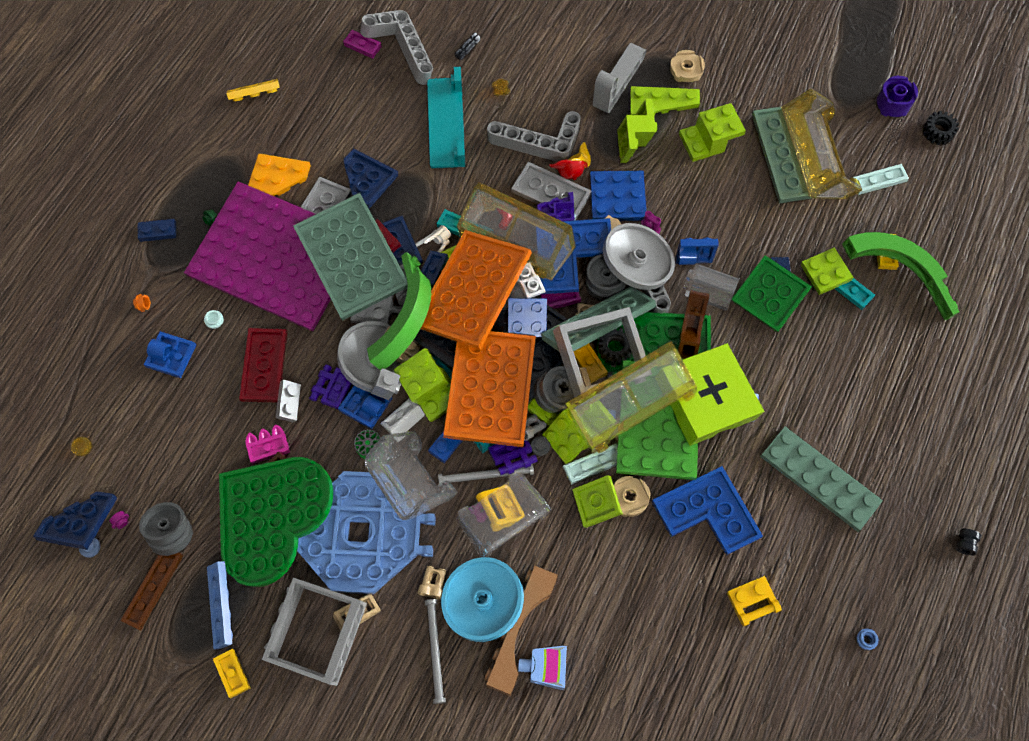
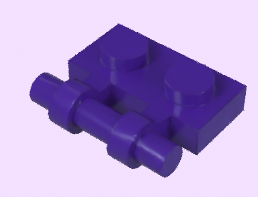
M325 365L318 374V381L316 385H313L309 399L316 402L319 396H323L321 399L322 404L338 409L352 383L346 379L340 368L336 367L332 374L330 373L332 367ZM330 381L327 388H323L325 382Z
M524 440L523 447L499 444L488 447V452L495 466L504 464V466L498 468L500 476L506 473L508 475L512 474L514 470L522 467L528 468L531 467V464L538 462L535 454L527 456V454L532 453V447L528 440ZM520 457L521 460L511 463V460Z

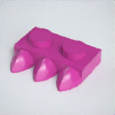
M274 425L272 436L267 430L261 429L259 440L252 433H248L246 437V447L251 464L271 459L277 452L283 455L290 453L286 435L278 425Z

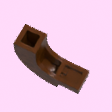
M690 290L678 343L677 357L686 359L698 354L702 325L709 300L708 293Z

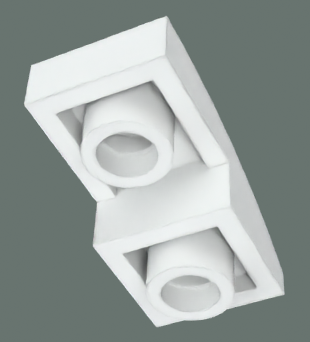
M526 263L517 283L524 295L529 299L546 291L539 276L535 274L531 263Z

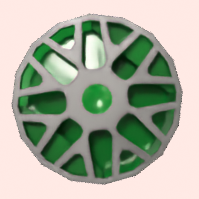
M367 429L361 431L355 437L354 446L362 459L374 460L381 455L383 443L377 432Z

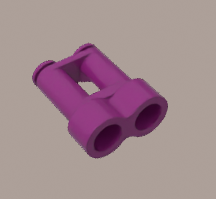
M646 211L641 225L654 230L660 235L661 219L652 214L651 211Z

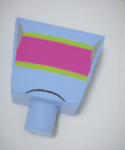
M567 646L533 649L532 659H519L518 672H531V683L564 690Z

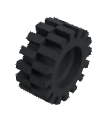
M942 111L931 114L923 127V131H925L923 135L927 136L926 139H931L932 144L937 142L936 145H940L941 142L942 145L950 143L959 130V122L956 123V118L952 119V114L948 116L946 111L944 114H942ZM935 125L943 126L946 131L938 130Z
M622 328L619 331L614 329L599 338L598 353L601 354L602 360L605 358L606 363L611 361V365H615V362L620 365L623 360L627 361V358L631 357L632 351L626 333H623ZM612 341H618L622 343L623 348L620 351H612L609 349L608 344Z

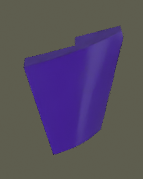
M569 192L568 197L559 200L556 197L549 202L538 204V223L575 221L573 192Z

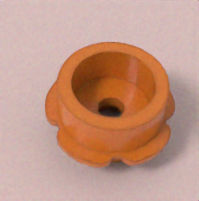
M136 295L133 300L134 307L140 312L150 308L151 303L147 295Z

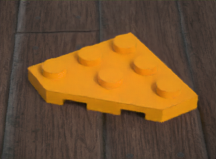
M258 153L248 186L272 196H280L289 191L290 187L295 184H301L307 180L311 167L310 162Z

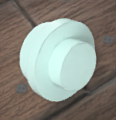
M216 310L207 312L204 318L206 326L212 329L220 327L224 321L223 315Z

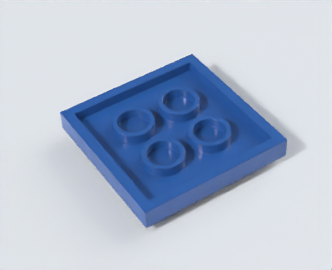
M590 171L592 219H605L608 215L612 218H617L619 221H642L646 212L644 171Z

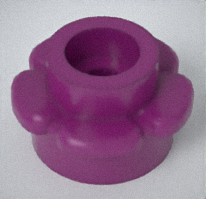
M123 511L117 512L109 520L112 524L111 527L113 529L116 527L118 529L124 528L129 523V515Z

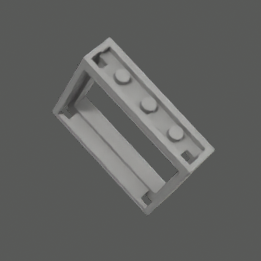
M630 307L559 325L553 330L574 398L582 396L583 399L594 396L593 392L597 391L603 394L611 391L610 387L614 386L620 389L629 386L628 382L631 381L637 384L646 381L645 377L652 374ZM621 320L638 372L585 387L568 334Z
M293 578L290 587L286 589V598L279 607L278 619L271 628L269 642L264 646L266 650L262 660L337 686L367 603ZM303 589L351 604L325 674L278 657Z

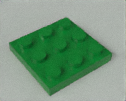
M765 255L731 301L778 333L812 286Z

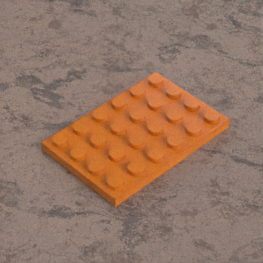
M465 230L431 290L429 310L421 329L481 350L531 256V250Z
M490 331L481 350L457 342L444 438L516 447L524 446L536 336Z

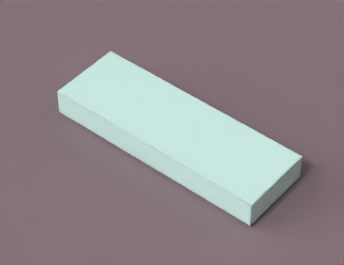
M902 164L855 176L851 182L857 194L861 195L907 182L909 177Z
M617 443L563 465L570 484H575L615 467L617 463Z

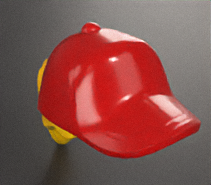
M583 142L581 144L578 154L573 155L568 160L549 164V167L557 169L560 176L565 179L576 180L591 163L586 143Z

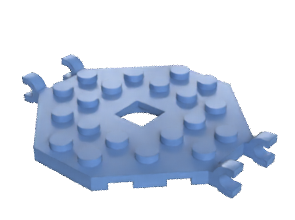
M344 471L332 483L333 502L324 522L314 532L298 538L297 551L330 590L337 593L375 594L418 555L433 557V546H420L419 538L421 524L435 526L436 517L435 514L431 513L421 514L384 473ZM350 522L370 523L368 541H348Z

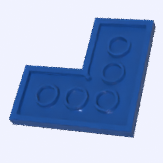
M610 218L536 223L540 280L546 291L543 294L579 292L576 258L593 257L603 254L604 241L611 231Z
M723 466L652 500L671 537L707 520L726 556L763 537Z

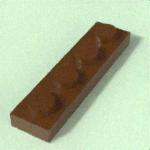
M178 552L169 556H157L120 621L140 631L142 630L184 555Z

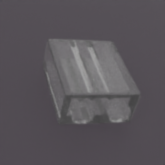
M696 263L694 270L690 269L683 287L686 289L685 296L689 297L690 290L708 293L709 305L727 311L739 278Z

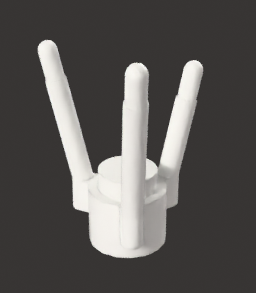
M441 225L437 230L415 245L418 247L423 243L427 244L433 240L437 244L442 243L438 250L441 253L450 243L448 238L451 237V233L445 226Z

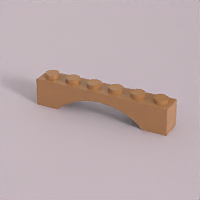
M534 566L533 571H528L525 578L527 586L523 590L524 603L522 612L515 625L501 637V640L504 641L501 649H496L493 660L496 662L493 669H488L484 679L488 681L486 684L488 688L511 696L518 679L514 654L518 631L529 613L540 603L550 598L557 581V574Z

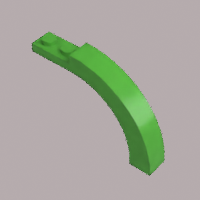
M879 232L856 234L848 237L842 243L850 260L862 256L875 255L895 259L909 267L923 281L945 321L959 313L956 302L953 301L948 287L943 283V280L948 277L940 264L917 244L893 234Z
M408 252L401 256L408 283L404 305L387 332L367 348L369 361L380 371L382 368L386 369L412 343L425 321L431 302L430 280L420 270L419 260L415 256L412 257Z

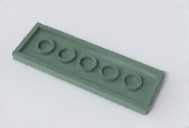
M787 106L753 111L752 117L778 202L786 203L814 198V188Z
M630 286L541 333L542 340L559 351L553 330L559 325L630 307L634 319L655 308L656 301ZM619 320L568 334L573 352L623 325L622 321Z
M787 427L782 429L761 455L762 459L857 532L863 528L883 501Z

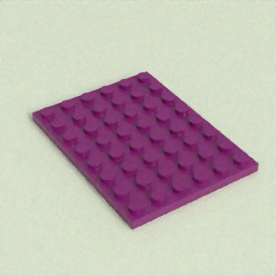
M238 181L184 271V274L312 332L331 300L293 225L316 214Z

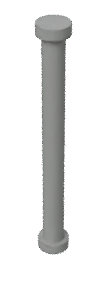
M531 464V467H522L514 470L512 474L508 475L506 473L501 476L498 469L444 476L438 474L439 486H443L444 483L530 473V475H534L533 464Z
M430 599L425 601V606H427L435 693L433 704L446 703V698L443 697L435 606L437 605V600Z

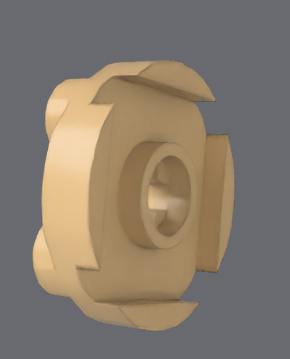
M691 50L679 51L671 59L670 71L677 82L698 81L705 68L704 59L701 56L695 55V52ZM685 64H688L690 68H685Z
M625 476L614 483L623 513L621 516L634 517L646 510L649 505L650 490L643 480L633 478V476ZM626 492L635 494L633 501L625 498L627 496Z

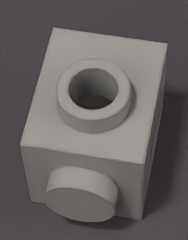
M382 368L375 379L371 394L389 400L400 389L401 383L398 382L400 375Z

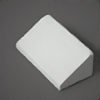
M408 399L380 424L397 440L423 418L425 414L418 404Z

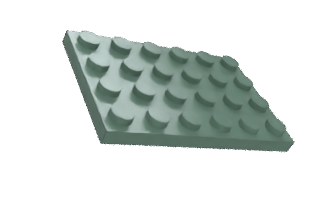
M360 193L293 225L342 321L408 288L407 278Z

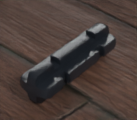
M474 32L455 52V57L462 60L473 49L475 44L480 41V35Z

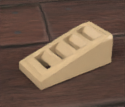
M367 594L358 599L363 602L367 601L372 609L368 611L365 608L360 624L381 611L372 594ZM351 604L344 606L333 614V618L340 631L344 624L342 616H347Z

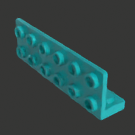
M454 67V74H451V78L427 80L430 168L465 167L461 67Z

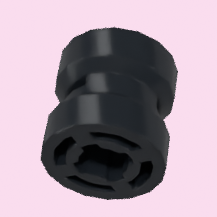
M960 529V541L956 544V551L970 556L977 555V543L980 542L981 534L972 529Z

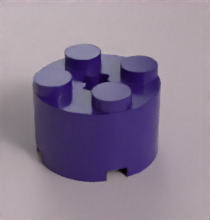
M890 77L882 86L877 97L880 113L883 116L891 117L907 115L918 96V88L914 82H909L907 77Z

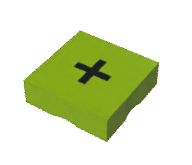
M728 343L664 366L654 376L666 401L674 410L677 422L690 446L714 437L721 431L734 429L754 421L765 412Z

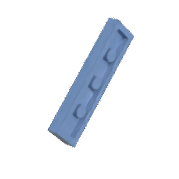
M217 561L207 567L213 648L222 649L232 644L233 633L230 623L231 611L229 610L227 571L225 562Z

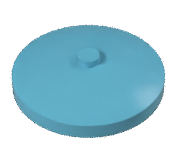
M489 557L475 558L456 568L447 579L441 597L442 612L447 624L458 635L474 642H487L506 634L520 617L524 603L523 587L517 574L504 562Z

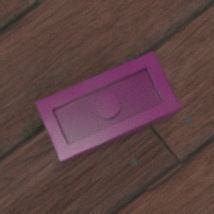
M351 30L343 41L345 47L372 59L382 47L381 42L372 38H366L354 30Z

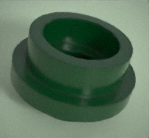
M212 209L203 211V221L206 225L212 226L217 214Z

